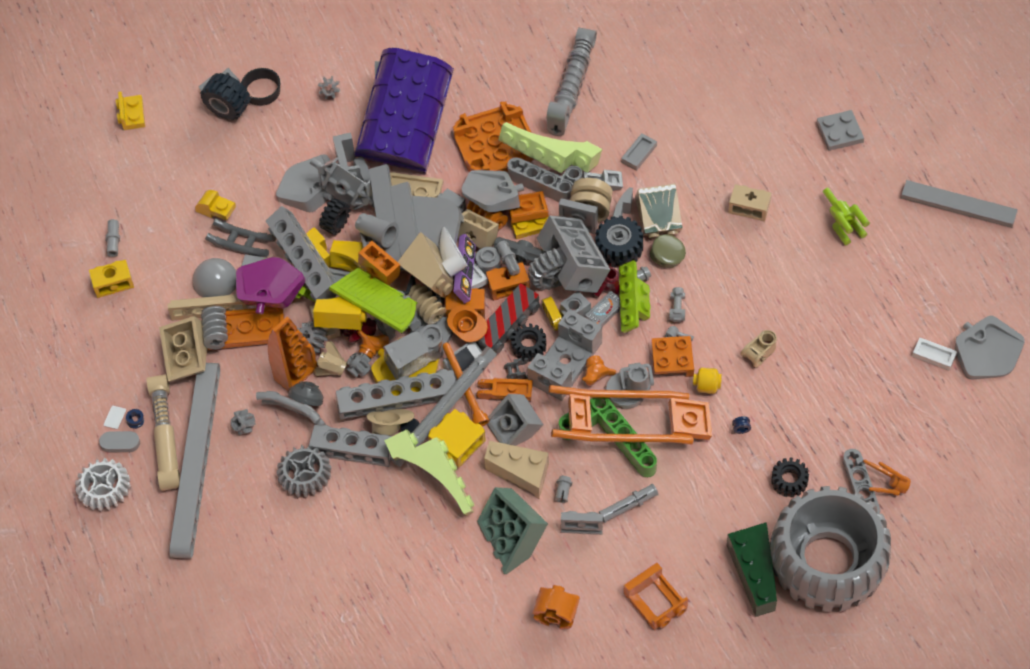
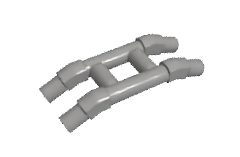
M275 391L256 393L257 400H262L263 405H279L310 418L316 425H326L320 418V415L309 405L301 404Z

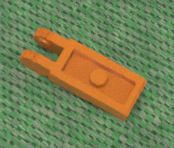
M503 378L478 380L477 386L479 388H492V390H478L476 396L480 399L489 400L492 398L503 400L508 394H523L528 401L532 400L533 380Z

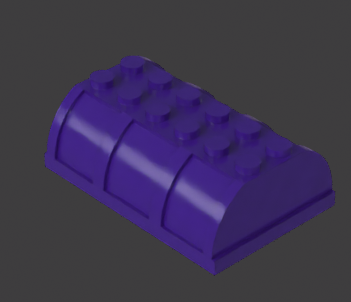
M400 48L384 49L355 149V157H363V159L426 174L454 68L434 56Z

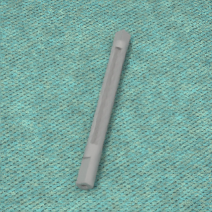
M486 347L412 432L418 440L416 446H419L425 440L430 430L437 426L497 355L490 347ZM392 457L390 458V460L399 467H401L403 463L406 461L403 459L394 460Z

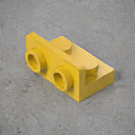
M122 91L118 92V99H116L117 110L120 109V113H117L118 123H122L124 130L144 128L145 116L142 94L123 97Z

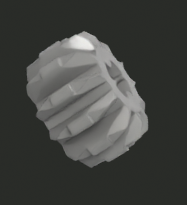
M308 321V323H302V328H297L314 347L315 353H320V348H325L323 343L328 339L324 337L327 332L323 327H314V322Z

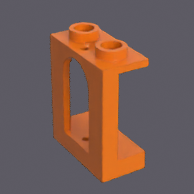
M655 563L624 584V595L654 631L659 627L664 628L670 623L672 618L675 616L679 617L687 611L688 598L685 597L683 599L662 575V567L658 563ZM652 583L657 586L672 605L671 608L659 616H656L638 595L639 592Z

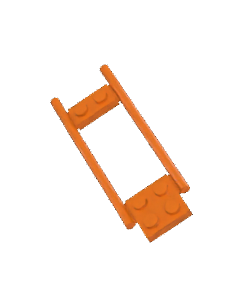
M554 385L549 386V393L569 395L570 431L552 429L551 437L589 442H673L689 445L693 444L694 438L710 440L712 437L709 402L689 400V393L643 390H586ZM590 398L669 399L671 434H591Z

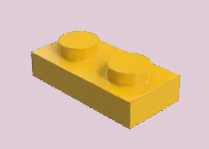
M548 217L515 223L511 222L516 239L539 234Z

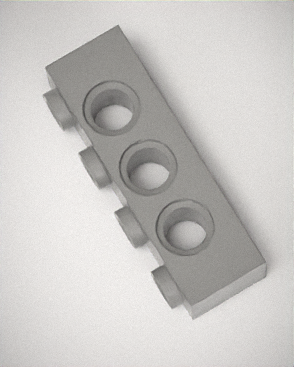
M314 425L309 446L311 450L317 448L320 452H324L328 458L389 467L390 458L392 457L384 441L392 436L372 434L368 431H352L348 428H332L328 425Z

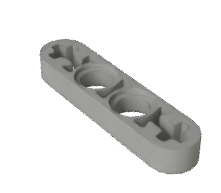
M849 449L844 453L843 464L853 494L855 492L859 493L862 490L869 492L870 496L864 498V501L867 503L872 501L877 506V514H880V507L875 492L869 491V487L873 486L863 462L862 454L856 449ZM850 456H852L853 459H856V467H853V462L851 459H849ZM861 473L864 479L860 481L855 480L853 474Z

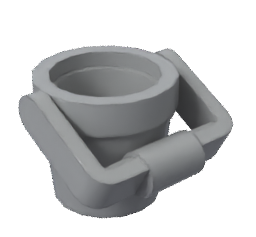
M640 362L628 364V367L621 368L619 371L622 390L650 391L651 386L654 385L650 364H640ZM629 371L626 380H624L623 372Z

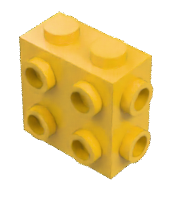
M456 409L451 413H447L443 417L442 422L437 427H433L428 434L429 441L436 437L441 441H445L449 449L446 452L449 459L453 458L456 466L459 468L486 441L484 428L478 423H473L464 412L460 413Z

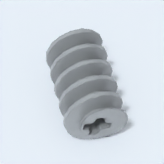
M213 306L202 310L203 342L206 348L221 349L225 345L224 342L228 340L226 310L223 307Z

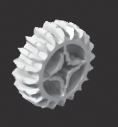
M106 458L102 462L96 459L95 464L92 465L89 462L88 468L82 467L83 473H79L77 476L79 480L75 481V491L79 500L86 507L90 506L93 511L97 507L100 511L106 507L110 511L111 505L117 507L118 501L124 502L123 496H128V489H131L128 472L126 468L122 467L120 462L116 464L113 459L110 462ZM118 478L117 485L115 488H113L115 479ZM91 481H93V485L91 486V490L88 492V487H89Z

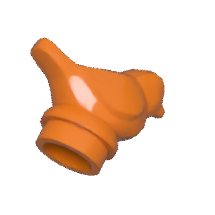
M361 330L357 331L362 339L358 353L362 352L370 359L381 348L389 344V337L386 335L372 336L366 335Z
M594 355L586 360L587 369L582 381H585L588 386H592L606 376H614L616 370L606 367L601 357Z

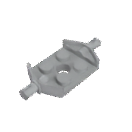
M314 157L309 164L318 169L319 184L322 189L349 204L353 210L368 204L375 208L371 180L365 183L337 164L338 157L325 164ZM340 184L343 185L346 190H343L340 187Z

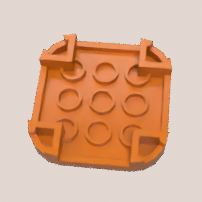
M507 101L500 102V107L468 117L466 113L459 116L458 121L453 126L454 139L469 172L473 170L507 172V163L512 158H520L532 163L533 158L498 140L502 125L506 122L531 132L523 115V109L520 106L516 107L515 105L507 104Z

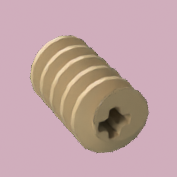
M416 284L411 287L408 294L411 299L417 302L416 312H419L425 323H428L427 325L437 323L446 313V308L442 307L441 302H437V297L433 296L432 291H428L429 288L427 286L421 287V284Z

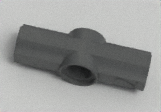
M501 237L496 238L493 247L497 249L496 246L499 242L507 241L511 251L516 255L517 264L523 262L524 265L534 262V259L538 258L540 254L546 253L543 249L534 247L529 241L519 240L515 242Z

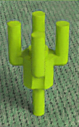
M825 188L823 193L832 205L829 211L836 220L832 228L844 245L851 243L847 234L852 233L853 228L862 239L865 238L868 234L863 227H867L870 222L856 204L849 207L846 201H838L831 190Z

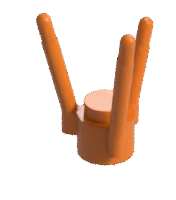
M866 459L863 460L865 464L891 477L889 486L892 489L869 487V491L890 493L899 496L900 492L905 494L911 484L910 478L898 473L882 462L876 465Z

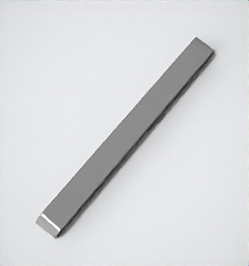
M206 363L205 371L196 375L170 542L171 558H192L194 553L220 379L219 363Z

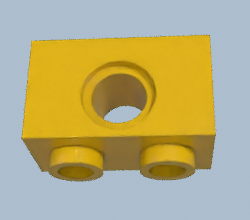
M126 259L104 266H97L89 270L97 298L134 288Z

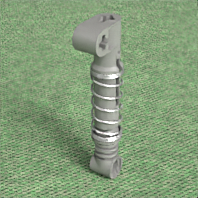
M580 27L577 30L573 50L567 57L568 65L564 67L566 72L562 73L563 80L559 82L561 87L557 89V94L554 97L555 101H550L547 110V129L553 135L562 136L565 134L572 110L577 105L578 96L581 92L580 89L583 86V80L586 77L585 73L591 60L589 55L596 42L597 31Z

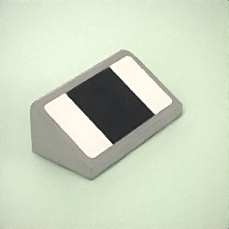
M468 342L454 352L463 373L482 351L476 342ZM445 358L443 360V368L449 371L453 369L448 358Z

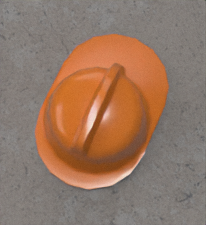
M456 306L448 314L447 323L449 328L465 342H476L483 338L487 332L486 320L470 306Z

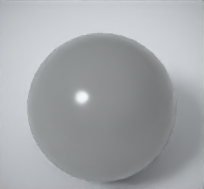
M210 258L198 265L193 274L194 290L203 298L230 295L236 288V269L231 263L221 258Z

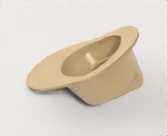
M406 409L377 411L367 414V419L372 422V434L389 436L395 435L400 429L401 424L407 423L414 418V413Z

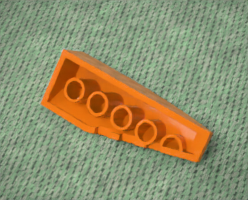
M289 317L284 318L272 329L268 339V357L273 378L278 384L289 391L290 387L307 379L314 372V369L318 367L314 347L297 329Z

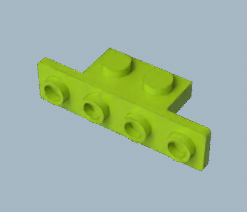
M634 260L619 267L621 331L623 333L638 328L639 318L644 321L650 318V288L648 284L637 278V263Z

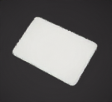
M112 406L103 425L118 429L126 409Z

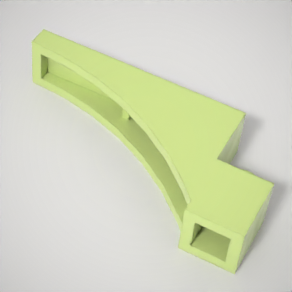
M507 122L502 125L498 139L560 173L571 165L578 166L581 170L588 173L598 165L602 153L601 148L588 141L572 142L548 138L525 131Z
M404 430L384 440L394 460L403 459L428 471L449 490L464 515L474 512L472 508L475 506L470 495L466 496L464 488H466V485L461 476L457 477L455 472L457 466L453 458L449 459L446 453L449 449L444 440L441 441L436 437L416 446L418 440L415 434L410 433L408 430Z

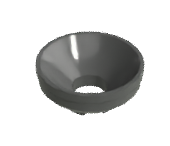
M300 381V383L290 387L288 391V396L297 402L312 406H321L323 404L324 396L319 386L312 382Z

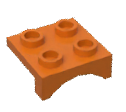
M691 336L651 338L655 374L686 373V377H694Z

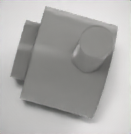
M484 247L475 253L474 261L485 276L487 271L501 268V255L496 248Z

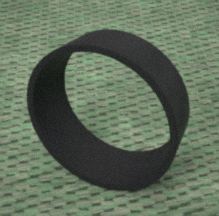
M257 68L249 71L242 78L241 83L246 89L253 81L263 78L274 81L278 86L275 92L267 97L255 98L250 96V103L263 106L274 102L280 94V77L275 71L268 68Z

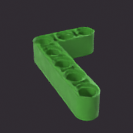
M608 398L590 399L592 427L599 423L607 434H637ZM569 412L559 419V430L570 431V429L564 428L570 426ZM614 442L640 475L647 478L652 477L656 473L657 458L645 442ZM639 449L640 451L634 452L632 450ZM649 463L651 466H644V464Z

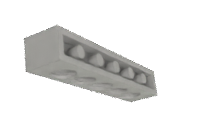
M281 206L266 220L269 226L268 231L277 238L276 243L286 252L284 254L285 257L294 264L296 269L303 273L306 280L304 286L310 289V296L315 301L316 299L335 298L337 294L330 291L329 287L337 282L336 278L293 213Z
M442 369L433 374L420 373L416 377L402 376L393 381L381 380L377 384L363 383L354 388L342 387L336 391L335 396L340 420L364 416L371 412L403 409L439 402L456 382L453 370ZM433 383H436V384H438L440 387L437 388V389H434V388H432L430 385L433 384ZM418 387L420 388V391L413 392L411 388ZM394 390H398L401 392V394L395 396L391 392ZM380 394L382 397L380 399H374L372 395ZM355 397H359L362 399V401L359 403H355L354 401H352V399Z

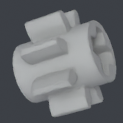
M324 76V82L318 83V86L322 87L319 94L324 93L325 99L331 95L335 98V91L340 92V88L336 87L339 85V81L335 82L333 76L330 79H326ZM328 84H331V85H332V88L330 89V91L327 90V87H326V86H328Z
M362 352L360 354L354 353L347 360L349 365L347 370L355 377L358 374L362 377L370 370L371 365L368 363L371 359Z
M248 409L234 412L235 417L231 419L232 429L238 431L239 435L252 432L251 427L256 425L254 415L248 413Z

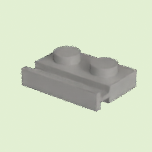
M561 512V533L602 535L603 514L596 512Z

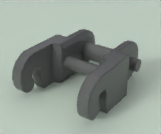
M522 358L514 359L513 362L505 364L504 369L508 370L507 379H528V375L525 372L521 373L519 371L520 365H525L529 362L528 358H524V361H522ZM512 368H516L517 372L513 373Z

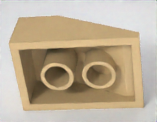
M195 316L159 327L168 382L205 371L207 348L203 342L202 321Z

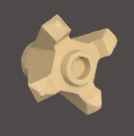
M328 341L325 346L327 352L321 353L317 361L319 367L314 369V374L316 376H336V374L341 376L347 362L341 357L334 343Z

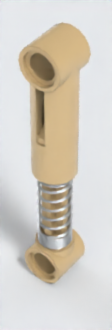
M167 374L146 379L149 396L152 397L153 413L155 414L154 439L158 463V482L161 491L177 489L180 484L174 428L170 424L171 421L168 420L170 416L168 415L169 411H167L169 409L167 406V395L170 393Z

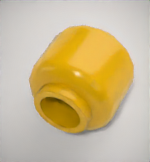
M701 367L698 370V374H694L693 386H697L699 393L715 394L718 389L721 390L722 374H719L716 368Z

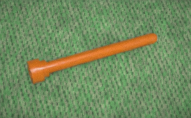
M446 342L442 345V348L458 380L463 372L450 344ZM469 387L464 395L473 412L472 421L483 427L490 420L487 414L480 410Z

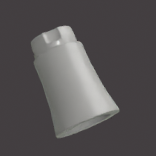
M365 213L360 214L355 222L356 229L385 248L392 246L398 237L399 227L395 222L386 221Z

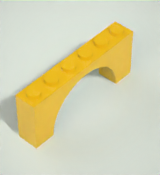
M333 240L330 250L331 267L345 269L350 272L360 268L367 272L358 264V253L363 249L362 242ZM340 296L331 299H316L313 310L314 327L361 330L363 322L367 320V312Z

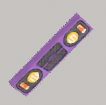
M466 234L459 236L458 249L468 266L455 274L453 292L466 303L471 298L476 245Z

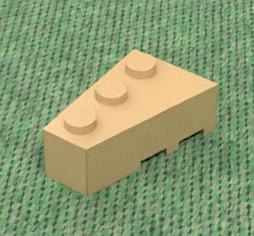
M489 441L484 458L485 469L506 481H511L518 485V488L525 489L540 499L549 466V453Z

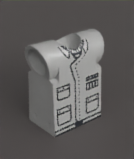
M429 324L419 332L415 331L384 346V361L396 380L402 376H409L428 365L429 362L440 358L443 339L441 328L437 325Z

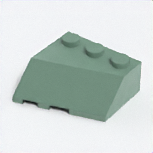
M498 487L494 488L477 520L487 541L491 542L495 550L493 553L496 559H500L503 565L501 569L504 574H508L531 557L548 525L512 488Z

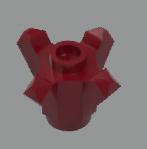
M609 267L610 271L598 292H593L595 297H599L602 292L612 291L615 294L620 292L618 272L615 268Z
M367 318L366 322L362 324L361 331L366 335L373 336L376 332L375 320ZM343 329L342 333L346 337L350 336L348 341L351 344L361 340L357 333L358 330Z

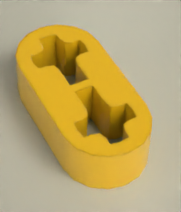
M550 296L542 299L544 312L553 330H559L558 323L562 317L553 298Z

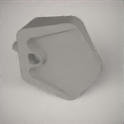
M325 154L314 157L324 164L330 161V158ZM312 158L291 166L285 172L276 192L279 202L306 212L316 211L326 201L334 199V196L320 187L318 169L309 164Z
M473 170L469 172L462 185V194L488 212L519 208L518 192L524 191L523 184L514 186L509 174L505 171Z
M987 316L975 325H971L969 322L963 325L965 331L957 336L955 351H957L956 356L968 379L1002 377L1013 371L1025 343V339L1020 333L994 316Z

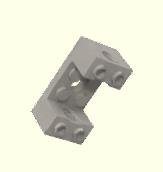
M549 215L537 240L543 251H551L553 248L558 249L559 247L563 250L567 261L558 275L565 290L597 293L610 268L583 221L576 218Z
M569 309L558 323L559 336L545 356L537 353L527 367L528 380H533V386L561 401L566 395L549 393V386L571 388L586 367V360L593 356L602 344V326ZM568 358L571 361L568 364H563L560 360Z

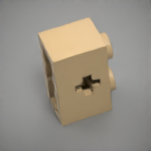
M735 184L729 202L728 213L765 221L772 193Z
M470 210L463 212L464 223L460 224L458 238L466 234L479 249L493 246L497 238L499 224Z

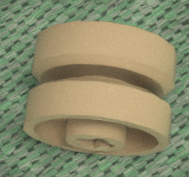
M581 178L573 183L569 200L598 207V223H600L609 216L612 188L606 182L596 178Z

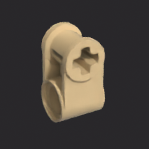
M771 330L762 331L743 348L741 356L747 357L753 362L754 367H759L776 350V334Z

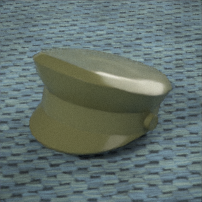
M668 234L658 236L654 240L650 251L651 259L661 267L666 268L678 266L686 255L683 243L675 236Z

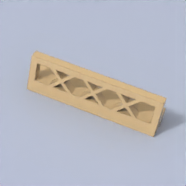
M237 295L170 300L168 311L171 320L174 321L184 320L193 316L201 318L202 310L207 307L220 306L225 308L226 311L248 309V305L243 304L237 298Z

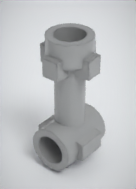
M675 287L672 289L670 299H674V309H670L669 320L681 322L685 321V309H681L685 293L683 288Z

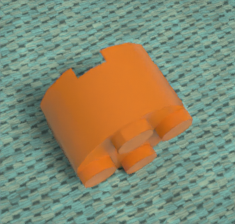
M553 585L552 588L541 587L533 609V618L546 626L554 623L560 625L559 629L572 628L580 597L565 592V588L562 586Z

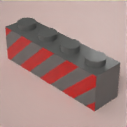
M520 283L486 321L488 326L487 332L483 338L476 341L481 351L486 347H490L495 353H500L504 344L511 340L513 331H517L516 328L518 326L522 327V324H526L528 317L539 309V294Z

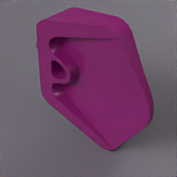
M278 257L266 258L237 269V298L243 304L256 305L255 313L262 315L265 307H288L306 280L302 272L285 260Z

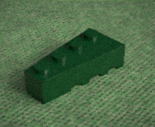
M767 522L729 533L726 545L755 617L774 612L777 605V596Z

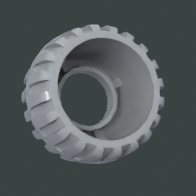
M822 486L820 491L817 492L814 489L805 491L802 498L796 496L789 502L788 507H784L773 529L770 549L774 574L778 576L780 586L784 590H790V596L798 602L802 599L805 601V606L814 609L815 605L823 607L825 612H832V609L835 607H839L840 611L848 610L853 603L855 606L864 603L868 596L871 597L876 592L890 564L891 533L889 528H887V521L882 513L877 514V506L872 501L867 503L864 501L862 494L855 492L854 495L847 492V488L838 487V490H830V486ZM826 537L837 539L844 543L851 551L853 564L844 574L820 572L811 568L806 563L804 552L807 546L816 539Z

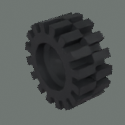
M332 198L327 203V207H324V212L321 213L322 217L319 219L321 221L319 223L320 228L333 235L340 233L341 228L345 227L344 224L347 223V218L350 216V205L337 198Z
M529 323V327H526V324H522V329L518 326L516 328L517 331H513L511 345L514 355L516 354L518 359L522 356L523 361L524 358H529V361H532V358L537 353L544 355L543 352L546 351L547 344L546 334L542 328L539 329L538 325L533 327ZM526 338L536 340V344L531 347L523 346L521 342Z
M790 457L789 461L783 458L782 462L779 460L777 465H774L771 483L774 490L778 489V494L784 492V497H787V494L794 497L795 493L799 496L801 491L804 492L806 490L809 470L808 467L805 468L804 462L799 464V459H796V462H794L793 458ZM786 472H792L798 476V480L789 483L783 480L782 475Z

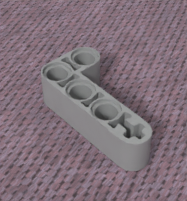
M512 158L507 163L508 174L513 182L517 184L522 183L524 187L535 192L543 191L544 196L560 202L561 198L569 200L573 183L582 178V170L578 166L568 167L561 177L520 158Z

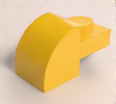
M215 190L205 191L195 206L197 213L210 218L217 216L224 220H228L236 208L235 202L219 196L218 191Z
M313 227L306 234L329 268L331 267L330 255L326 251V240Z

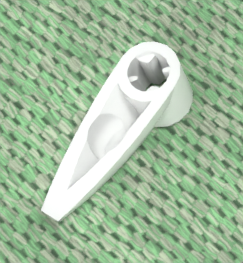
M443 227L440 236L442 265L448 274L453 277L468 265L448 230Z

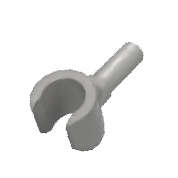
M671 326L668 328L665 337L691 335L679 332L677 327Z

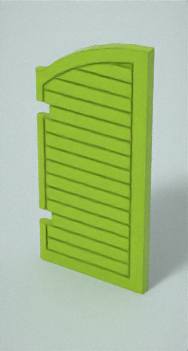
M356 268L329 287L330 291L400 333L410 326L415 317L416 301L409 297L404 299V294L375 277L370 279L371 275L360 268Z

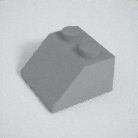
M508 394L488 416L490 421L487 423L499 443L513 446L532 438L544 425L523 394Z

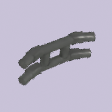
M215 218L212 225L224 232L230 233L227 241L210 233L205 238V240L217 247L259 257H267L269 250L252 247L255 240L259 242L276 241V237L272 234L236 227ZM238 235L248 237L245 245L234 243Z

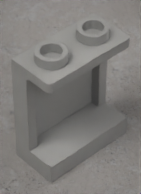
M351 133L333 136L336 158H339L337 163L362 180L360 166L349 167L347 165V162L356 159Z

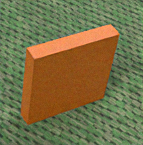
M543 191L518 195L520 207L509 209L512 223L549 217Z

